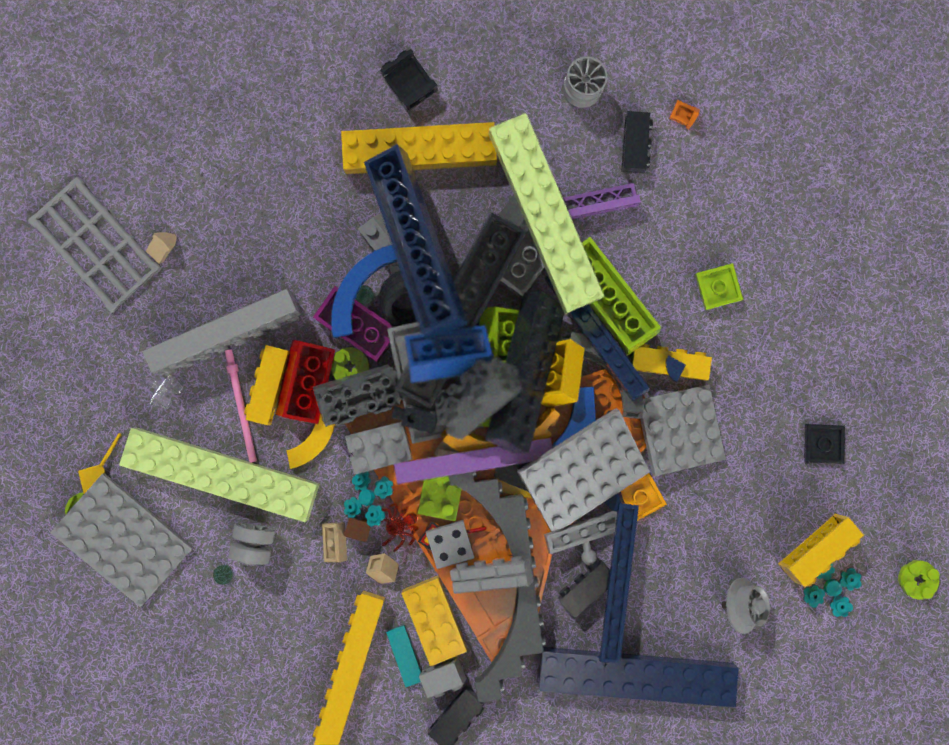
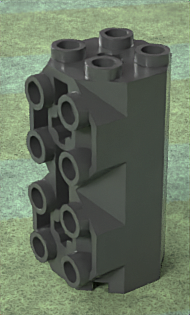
M498 358L493 359L490 363L477 361L476 364L462 375V387L451 384L436 398L435 406L439 424L441 426L445 424L448 428L446 432L450 436L462 440L522 390L519 377L517 376L518 370L515 366L508 365Z
M387 364L314 386V394L325 427L333 424L337 426L354 421L355 417L371 412L375 414L391 410L394 405L400 404V400L403 399L401 392L395 390L396 382L398 381L396 370H393V367Z

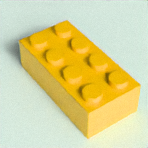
M834 514L780 561L778 565L793 582L803 587L810 586L816 581L818 575L827 572L831 568V564L835 560L842 559L850 547L858 545L864 534L849 517Z
M439 575L402 590V596L430 667L467 652V645Z

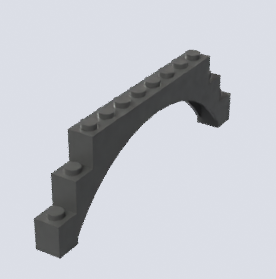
M476 471L449 476L450 486L456 485L469 493L493 516L507 540L512 557L523 556V559H530L531 571L533 573L536 563L534 556L531 557L530 549H533L532 537L528 536L531 524L530 519L526 518L525 510H528L527 498H524L522 494L500 497L499 494H503L501 482H498L497 478L474 480L473 478L477 477ZM533 575L534 581L529 586L516 587L515 610L507 637L491 664L480 676L474 677L478 702L502 699L501 692H504L503 680L499 679L522 676V669H525L524 658L520 656L543 653V646H546L545 636L541 634L540 627L543 626L542 615L538 614V607H541L539 595H536L535 588H538L537 576Z

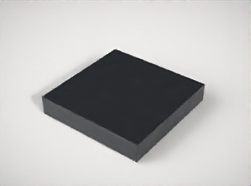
M805 424L804 462L844 464L845 425Z

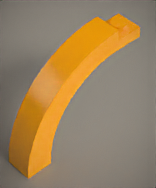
M548 407L538 418L532 441L547 439L552 435L548 427L553 426L560 416L554 407ZM448 428L440 434L446 444L462 453L499 447L486 440L484 436L471 432L462 440L450 436L446 432Z

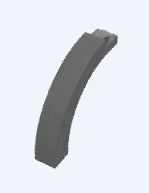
M571 332V340L585 348L584 357L601 365L616 382L622 398V417L642 419L644 413L643 395L632 401L586 336ZM558 336L557 342L567 340L566 337Z

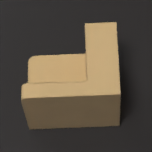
M385 553L370 556L366 574L380 584L395 582L399 564Z

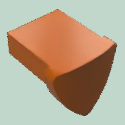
M677 100L669 119L686 126V129H690L697 119L700 109Z

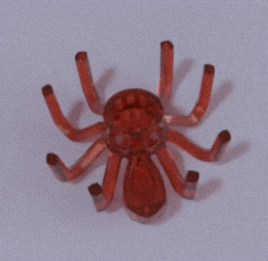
M395 502L388 506L389 508L395 506L393 518L390 509L382 508V511L388 512L389 519L385 517L381 521L387 522L386 530L392 535L382 543L383 547L391 542L396 535L402 538L400 544L393 552H396L404 544L405 537L403 535L411 537V541L408 543L411 546L415 541V537L412 534L419 529L418 526L413 525L418 520L415 513L410 512L401 519L408 511V507L400 510V515L396 517L398 504ZM413 529L412 532H411L412 534H410V533L404 531V530Z

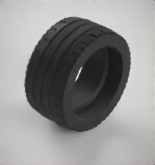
M401 271L389 276L382 284L379 293L383 314L393 327L418 322L413 307L401 309L393 306L394 301L401 294L408 292Z

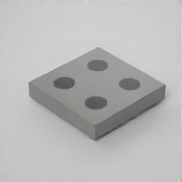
M463 520L426 531L437 569L474 558Z

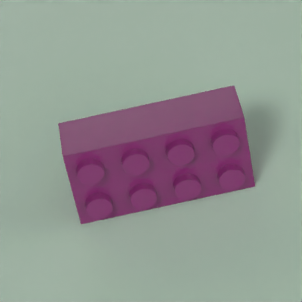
M334 286L313 316L314 319L332 330L333 303L339 289ZM355 300L352 311L354 334L342 336V338L379 363L391 346L387 329L393 326Z

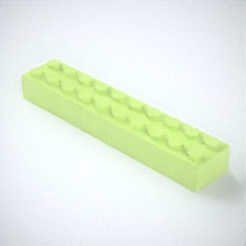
M522 114L489 128V137L564 313H569L600 300L604 295L527 114Z
M140 428L130 429L119 464L129 469L302 522L309 520L320 485L317 482Z

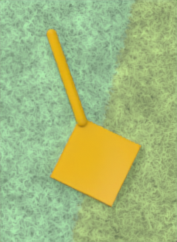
M118 433L99 465L78 471L84 494L105 473L103 465L119 441L121 433Z

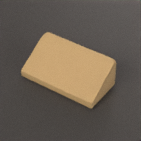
M345 522L322 524L324 562L347 561L346 537H344Z

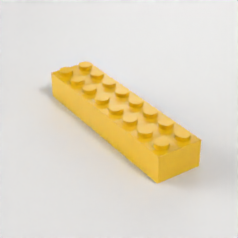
M495 123L341 131L343 170L346 174L367 173L364 162L396 144L408 153L413 170L493 166L497 163V155L489 137V128L495 126Z

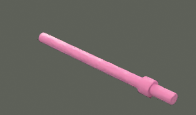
M232 349L226 350L227 374H230L249 462H256L257 458L249 422L245 420L246 415H244L245 405L237 373L239 372L238 365L235 364Z

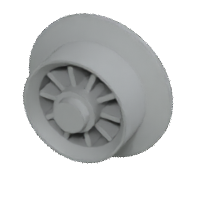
M737 578L732 582L727 593V600L721 604L723 609H727V615L732 627L741 634L749 633L754 626H763L767 622L770 613V602L765 589L761 586H753L746 578Z

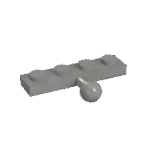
M611 511L567 526L560 531L544 534L548 552L553 554L582 544L584 552L581 559L586 565L594 564L597 560V555L591 550L589 541L615 533L617 512Z

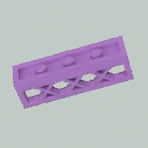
M634 183L562 198L564 203L573 201L578 204L577 208L568 209L571 220L635 207L641 203L640 196L636 195ZM631 189V197L622 198L619 195L622 190ZM606 193H610L615 197L614 200L603 202L600 199ZM586 197H591L597 201L595 204L588 206L582 204Z

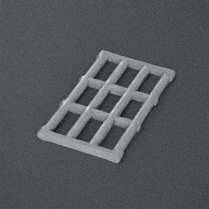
M77 176L36 214L30 217L28 222L39 230L56 249L55 252L66 260L81 277L80 280L83 283L85 282L106 305L105 307L108 311L113 313L162 268L146 254L134 240V237L127 233L108 212L109 209L99 202L84 185L83 180ZM75 186L98 211L91 219L67 195ZM61 199L84 224L77 232L73 230L53 207ZM46 212L70 236L62 245L39 220ZM101 217H104L124 239L116 247L95 226V223ZM88 229L109 251L102 260L80 237ZM73 242L95 264L88 272L66 250ZM127 244L151 269L143 278L119 252ZM113 257L137 282L131 289L128 290L105 265ZM98 270L123 295L115 303L91 278Z

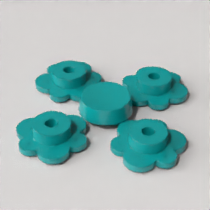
M369 471L358 473L352 478V483L355 485L356 490H362L359 494V500L356 497L346 500L344 502V514L348 515V518H356V515L361 514L360 508L362 505L369 506L368 512L365 514L368 526H379L385 518V513L382 511L381 506L372 504L375 500V495L380 496L381 499L392 495L393 482L388 477L383 476L380 481H376V488L373 492L371 489H368V484L371 483Z
M832 563L831 568L827 572L817 576L818 579L828 580L824 585V590L818 589L816 585H813L811 588H805L804 601L809 603L810 607L816 608L818 604L824 603L823 597L826 593L834 597L833 602L830 603L833 615L836 617H847L848 612L853 610V605L849 603L848 597L842 598L839 594L842 592V587H846L849 591H852L854 588H860L861 574L856 573L855 569L849 568L846 572L841 573L842 578L839 583L837 580L831 579L832 573L835 572Z

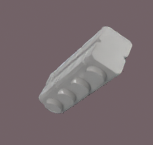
M516 556L512 557L511 561H504V558L492 560L493 563L486 564V560L474 562V565L468 566L467 562L456 564V568L450 571L451 580L453 581V592L457 594L529 586L534 581L530 559Z

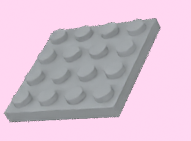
M709 385L643 399L644 413L640 421L653 476L726 460Z

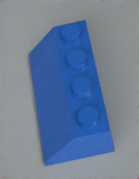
M485 325L455 329L434 340L422 334L405 336L411 383L462 376L477 361L485 363L492 361V353Z

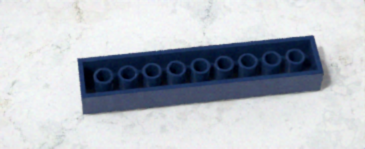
M396 144L365 161L364 164L422 335L434 340L468 324L408 153Z
M543 647V653L540 656L539 691L736 708L739 668L734 663L621 653L619 665L600 662L599 651Z

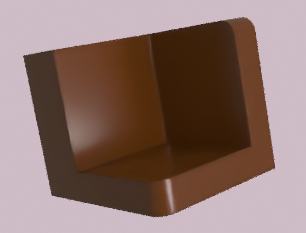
M350 517L344 530V537L367 542L371 526H368L366 519L362 521Z

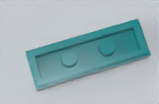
M405 624L386 631L405 688L421 682L419 679L421 669Z

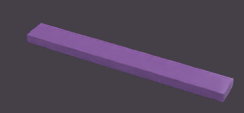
M551 439L532 441L529 453H511L501 447H493L396 463L394 467L397 484L532 462L552 449Z

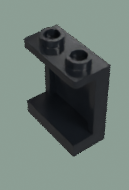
M412 49L402 51L394 61L386 62L380 70L381 76L407 112L438 91L437 84L433 79H430L414 56Z

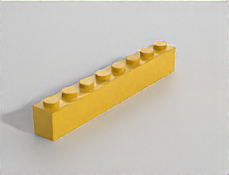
M364 590L361 595L357 594L354 603L357 609L355 614L351 613L348 622L351 628L349 632H345L342 641L345 647L343 651H339L336 662H339L337 670H333L330 681H333L332 688L327 689L325 700L328 701L326 707L322 706L319 714V719L322 720L320 726L316 725L313 737L316 738L314 745H339L385 600L383 596Z

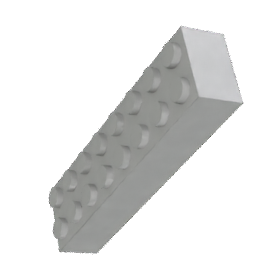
M285 289L142 352L151 373L169 376L176 372L175 369L179 367L184 369L192 366L195 360L200 359V361L209 359L211 357L210 354L214 352H225L229 349L228 346L235 344V346L241 345L246 342V338L251 336L257 338L264 334L263 331L267 329L272 331L280 328L283 322H294L299 319L298 316L302 315L294 293Z

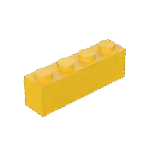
M643 344L632 352L631 364L637 371L669 375L665 362L667 356H670L686 364L680 377L703 381L709 380L712 357H707V353L695 352V355L687 354L688 350L676 349V352L668 351L669 348L657 346V349L649 348L650 345Z
M268 345L265 346V349L262 348L260 353L261 364L260 367L256 368L254 375L256 378L255 386L252 385L249 396H251L250 404L246 405L244 415H246L245 420L267 426L272 424L290 351Z

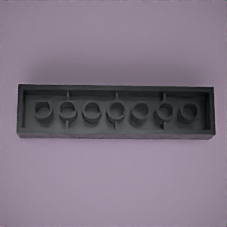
M543 291L526 292L523 295L505 362L508 365L515 366L518 370L517 376L519 377L522 390L491 415L485 437L486 440L511 453H529L564 317L561 304Z

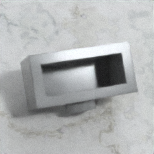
M458 657L427 668L419 675L427 698L432 696L438 698L444 695L445 691L451 689L452 691L459 690L467 679Z

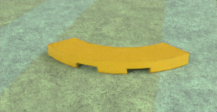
M321 414L319 424H315L309 437L297 447L286 450L290 469L302 466L313 460L330 441L335 424L325 427Z

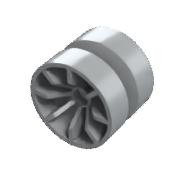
M589 56L574 60L568 68L563 83V94L566 100L573 106L580 108L594 105L599 100L607 83V70L598 59Z
M235 523L232 537L242 542L230 544L228 558L248 565L269 564L271 550L261 545L273 543L275 530L260 525Z

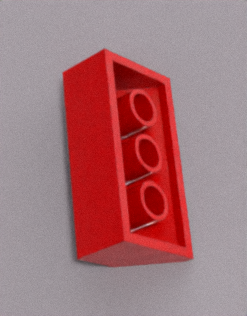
M292 340L275 415L319 424L321 414L313 387L328 382L336 349Z

